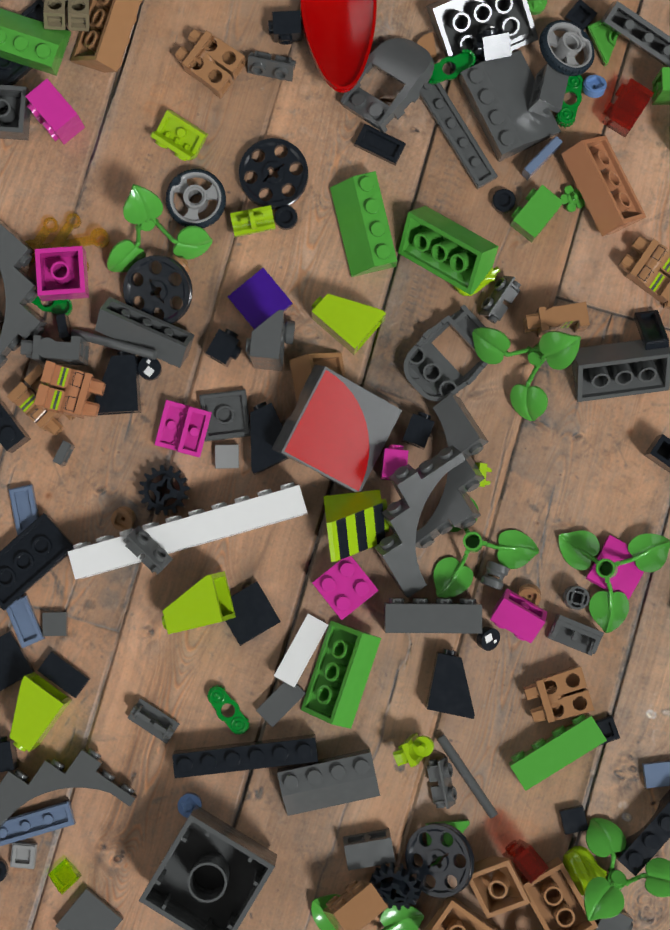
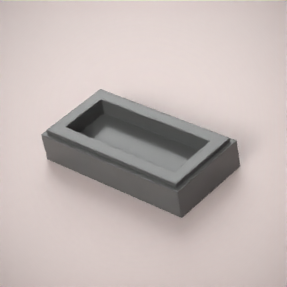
M283 682L256 711L274 727L306 692L298 684L294 688Z

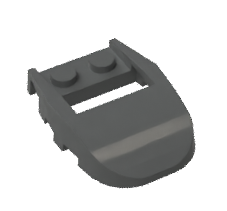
M404 38L389 39L380 44L369 55L359 81L354 88L344 93L340 102L344 108L385 133L388 130L386 125L393 118L398 120L405 113L404 110L411 102L415 103L420 97L419 92L424 84L428 83L433 74L434 60L425 48L411 40ZM373 66L405 85L390 106L360 88L361 80Z
M465 305L461 306L460 310L453 315H448L434 327L429 328L422 335L418 343L412 347L404 360V373L408 382L421 396L428 400L442 401L450 394L455 395L461 389L470 385L488 364L480 360L462 376L432 344L442 332L451 326L475 351L472 332L476 328L485 326Z

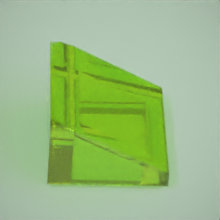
M67 858L48 874L61 895L82 876Z

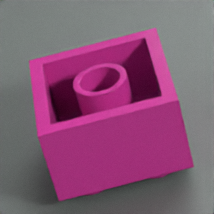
M48 79L44 80L25 96L30 103L27 107L37 121L45 127L55 142L59 139L65 145L85 128L75 110Z
M83 246L35 249L37 294L42 301L89 298L87 257Z
M352 556L340 560L312 582L341 620L379 591Z

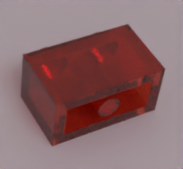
M632 78L627 85L621 84L615 93L618 99L614 104L610 102L602 113L606 116L602 123L623 137L627 136L654 95V92Z
M520 839L510 842L505 847L506 852L502 854L503 857L510 858L519 877L530 884L549 868L534 848Z

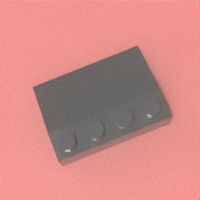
M439 0L426 6L432 26L446 57L456 56L463 49H468L476 57L474 65L483 62L484 60L480 59L475 53L474 42L477 41L476 34L483 33V30L487 28L508 31L510 33L511 51L539 40L527 0ZM448 62L454 73L456 70L455 64Z
M521 50L513 52L512 56L483 61L460 73L458 81L498 162L561 133L553 114H551L550 118L528 111L535 78Z

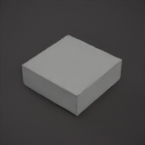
M215 445V469L239 468V445Z
M13 842L10 867L34 869L36 866L38 844Z

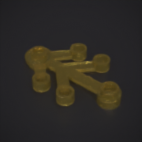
M71 213L67 216L66 223L51 243L43 244L48 235L56 232L59 228L58 222L52 217L44 220V226L34 240L29 239L25 242L35 249L71 246L86 247L91 245L97 248H104L109 244L110 237L106 230L96 228L91 232L90 236L66 240L72 230L81 225V218L76 213ZM76 217L78 219L77 223L74 225L70 224L71 218ZM49 222H55V226L53 228L49 229L47 227V224ZM104 236L105 239L102 243H98L97 237ZM34 254V255H31V256H33V258H32V260H31L30 263H35V254Z

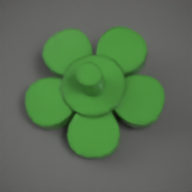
M571 185L564 188V194L560 196V199L564 202L563 205L567 204L566 210L568 212H574L576 207L581 209L585 205L580 191L574 190Z

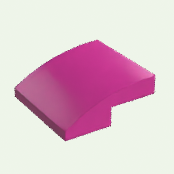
M166 399L154 445L200 458L212 412Z
M609 535L597 559L599 561L610 559L617 562L633 556L630 554L626 543ZM635 561L618 566L617 574L610 578L613 593L622 592L627 596L628 600L644 571L638 569ZM593 562L585 579L608 591L605 578L597 574L596 564Z

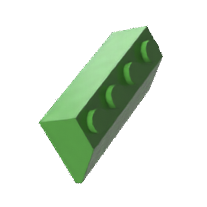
M0 8V57L57 76L71 31L44 29V22Z
M376 171L353 176L330 187L351 277L396 267L397 257Z
M423 206L408 212L398 253L471 295L492 269L499 246L429 207Z
M330 621L301 710L332 725L351 729L381 638L335 621Z

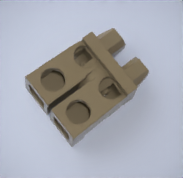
M44 0V29L65 30L66 7H68V30L90 31L89 0Z

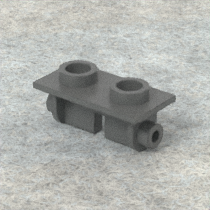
M257 50L250 52V55H248L247 73L293 81L296 61L292 60V57L276 55L275 60H271L272 54Z
M512 276L500 278L495 283V289L492 294L483 301L482 309L478 314L489 316L488 320L494 324L500 321L508 309L503 304V301L505 300L511 304L520 292L521 284L515 281V277Z
M137 526L123 540L126 543L125 547L136 557L141 553L145 555L141 562L152 573L155 572L158 575L173 560L166 550L161 548L140 526Z
M141 698L128 716L129 720L166 744L180 725V723Z
M447 756L439 761L437 759L428 760L429 782L438 781L437 786H431L433 804H436V808L446 807V809H449L456 804L457 791L451 779L453 775L452 765L448 763Z

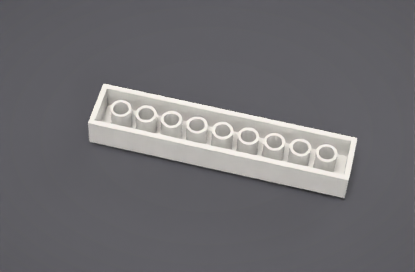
M294 482L281 485L280 491L272 493L271 489L257 492L258 497L252 499L248 495L234 499L235 504L227 506L225 502L212 505V510L207 512L204 509H197L188 512L189 517L182 518V516L177 515L166 518L165 524L159 525V522H152L142 525V528L161 548L165 549L168 554L303 516L308 514L300 485L295 486ZM134 529L119 532L120 537L116 538L113 535L97 538V543L92 545L91 542L73 545L74 550L68 551V556L75 579H84L141 562L145 555L141 553L136 557L125 547L126 543L123 541Z

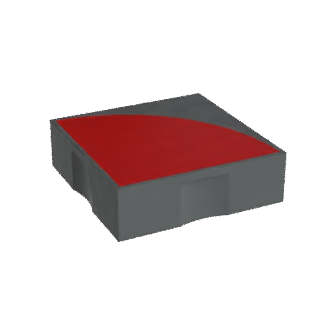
M314 365L299 395L298 403L292 414L287 418L272 449L301 465L311 468L349 491L361 492L402 410L331 369L321 365Z

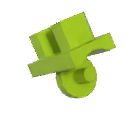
M271 205L230 213L235 237L276 229Z
M418 733L410 735L398 747V750L393 752L397 765L400 766L409 763L410 767L418 765L424 757L432 753L434 742L425 735L418 736Z

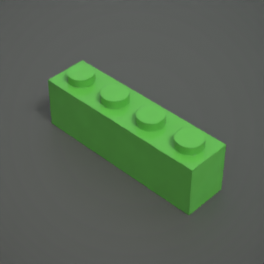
M589 713L587 715H577L572 719L573 723L566 728L563 725L551 732L553 736L546 740L541 738L531 745L532 749L525 753L523 750L519 751L511 757L512 761L509 762V765L525 791L607 741Z

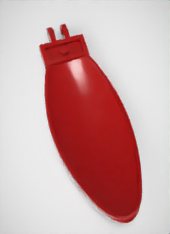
M300 0L305 37L321 76L335 91L340 93L350 91L359 81L370 54L376 25L377 0Z

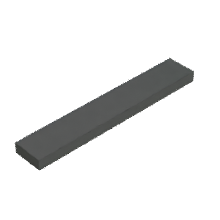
M441 83L434 85L424 84L419 92L420 98L476 189L478 190L498 177Z

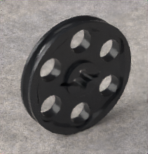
M278 138L264 139L253 144L243 155L239 165V180L245 195L253 203L261 207L271 205L272 209H278L281 206L293 204L301 197L308 182V166L302 152L292 143ZM285 147L288 150V154L284 158H278L275 155L276 148ZM262 151L265 154V159L262 162H255L252 159L254 152ZM293 164H300L303 167V171L299 175H293L290 172V167ZM269 170H279L278 178H268L270 175ZM249 172L255 173L258 177L257 181L253 184H248L244 180L245 175ZM286 185H291L295 188V194L291 197H286L283 195L282 189ZM267 189L272 192L273 196L269 201L260 199L259 195L262 190Z
M163 255L145 257L134 263L127 272L123 285L124 299L127 305L154 316L156 308H161L164 312L163 321L170 324L178 321L185 315L190 307L193 296L191 279L185 268L176 260ZM154 261H158L162 265V271L159 274L154 273L152 270V263ZM174 272L179 273L182 278L181 284L178 286L174 285L171 281V276ZM135 273H140L143 276L144 281L141 286L134 283L133 277ZM156 287L162 288L160 295L154 294ZM137 296L142 297L145 301L142 309L135 306V298ZM175 296H179L183 301L180 309H176L172 304Z
M446 823L426 825L418 829L411 836L406 847V867L412 868L411 874L419 875L417 881H422L421 889L424 893L433 897L445 898L462 891L469 884L474 872V854L469 841L457 828ZM424 832L428 833L432 838L430 845H426L422 840ZM445 832L452 835V845L445 843L443 838ZM415 853L421 855L423 859L422 866H418L414 862ZM446 854H449L448 856L443 858L440 864L437 863L431 866V864L436 862L438 857H442ZM458 854H462L466 858L465 867L457 863L456 857ZM428 874L435 878L436 884L434 887H430L426 882ZM449 875H453L456 878V888L448 884Z

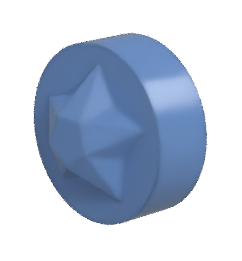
M590 75L585 78L582 90L591 98H599L604 95L607 83L599 75Z
M195 793L184 794L178 801L179 813L188 818L195 805L202 808L200 797Z

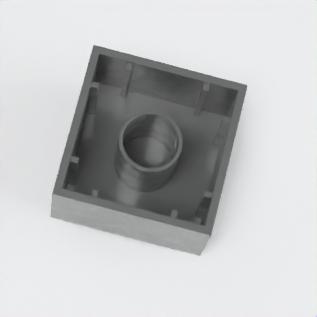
M195 805L145 888L139 902L185 930H238L275 868L277 854Z

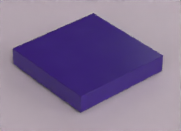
M264 268L227 296L254 330L278 310L285 311L293 305L291 300Z

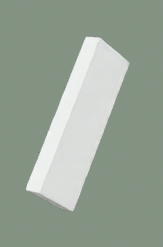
M307 614L274 677L295 688L328 624Z

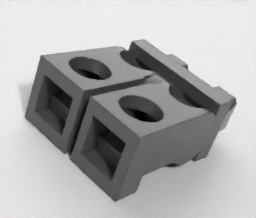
M34 335L33 341L21 340L20 354L26 355L27 358H32L44 365L47 360L56 364L88 366L90 343L81 336H71V342H57L52 338Z

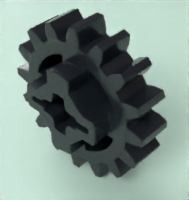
M164 465L160 466V471H157L154 467L151 468L153 474L145 473L144 476L147 481L139 483L144 486V490L138 492L141 495H145L141 503H149L147 510L150 511L155 508L156 515H159L161 510H163L165 516H169V510H172L175 514L178 513L177 506L184 508L185 505L182 500L190 498L185 495V491L191 489L188 486H184L188 479L186 477L180 478L182 474L180 470L173 473V466H170L168 471ZM164 475L161 481L157 483L152 482L158 476ZM173 478L179 483L180 491L175 489ZM167 484L170 493L162 497V492L159 491V488L165 487ZM149 490L154 492L156 503L151 499ZM172 498L177 499L173 504L165 506L168 500Z
M390 862L389 867L382 863L380 868H375L369 882L372 883L384 902L388 903L389 909L393 905L398 910H401L403 905L405 908L410 909V905H416L417 900L420 898L422 881H417L418 874H411V867L404 869L403 863H400L398 867L395 866L394 862Z

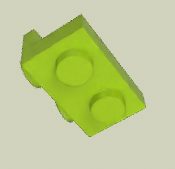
M167 110L157 130L153 131L150 136L156 140L155 143L165 149H171L175 152L174 155L177 158L187 161L197 157L208 133L175 112Z

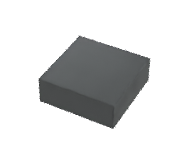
M63 440L53 462L66 466L75 445Z
M67 612L42 613L43 636H67Z

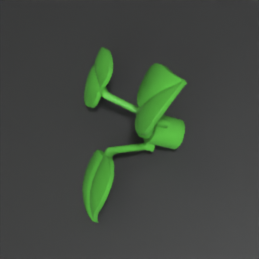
M133 184L123 206V215L128 222L137 224L135 226L136 242L134 244L131 240L125 239L117 243L109 253L107 268L112 272H128L134 263L145 258L146 253L144 249L139 247L141 244V230L150 231L154 226H157L172 243H175L173 247L174 255L184 257L185 259H194L205 253L211 246L213 239L203 228L198 226H188L178 233L177 239L173 238L159 223L158 219H155L163 211V204L160 198L152 191Z
M479 327L472 332L475 351L478 357L485 363L498 364L503 360L504 356L510 357L528 353V361L534 365V369L526 382V386L516 384L512 388L510 400L515 411L529 421H535L545 412L548 406L546 393L538 386H530L536 372L546 360L553 369L562 370L567 368L577 356L581 337L577 335H570L560 331H549L541 337L540 341L533 348L528 346L525 349L507 352L511 343L503 332L488 327Z
M470 498L476 506V508L478 509L476 502L472 498ZM452 525L453 528L450 532H458L461 528ZM468 528L464 529L466 535L463 538V544L466 550L461 562L459 563L456 558L447 557L440 560L435 566L433 578L436 595L443 598L454 597L470 587L473 581V571L469 567L464 566L469 553L478 552L482 546L499 549L497 553L498 561L510 569H518L526 565L539 553V549L529 536L517 530L502 532L498 537L499 545L482 541V537L477 532H470Z
M579 530L559 535L561 553L571 567L577 570H586L593 561L596 564L597 574L605 578L608 592L599 591L595 593L589 602V611L592 618L605 633L617 629L624 622L629 612L627 596L622 592L613 593L610 578L617 574L618 566L633 561L636 562V566L641 571L650 573L659 570L665 564L670 549V540L668 538L651 533L638 535L628 545V550L633 557L614 562L610 559L599 561L595 558L600 551V543L598 538L591 532Z
M592 818L586 832L587 846L596 856L607 857L611 855V862L606 879L603 877L593 878L586 886L584 907L588 921L607 919L619 915L624 908V896L621 890L624 886H629L631 883L642 878H646L645 889L650 894L657 897H670L669 860L654 858L646 864V873L626 879L623 872L614 869L615 853L622 852L626 847L624 833L616 824L607 819Z
M330 894L315 898L312 901V916L320 930H336L323 910L327 907L326 903L336 895L340 897L341 895ZM393 905L391 909H385L380 915V921L384 926L381 930H418L424 919V914L411 905L410 909L405 908L403 905L401 910H398Z

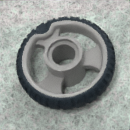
M556 20L549 23L541 32L539 38L541 54L545 61L548 62V65L554 70L566 76H578L585 73L591 67L595 56L592 41H590V38L581 27L567 20ZM554 31H565L566 33L559 38L555 35ZM583 48L584 62L580 65L576 61L575 56Z
M191 169L181 172L173 178L166 192V206L170 215L178 224L184 227L198 226L206 228L211 226L220 218L226 205V193L222 183L214 174L203 169ZM202 178L209 181L212 185L209 189L204 190L199 185L188 186L187 179ZM175 193L183 194L184 202L188 208V212L184 216L175 207ZM193 195H201L202 199L199 203L194 204L190 202V198ZM208 201H218L213 213L200 220L198 213L203 212L207 208Z

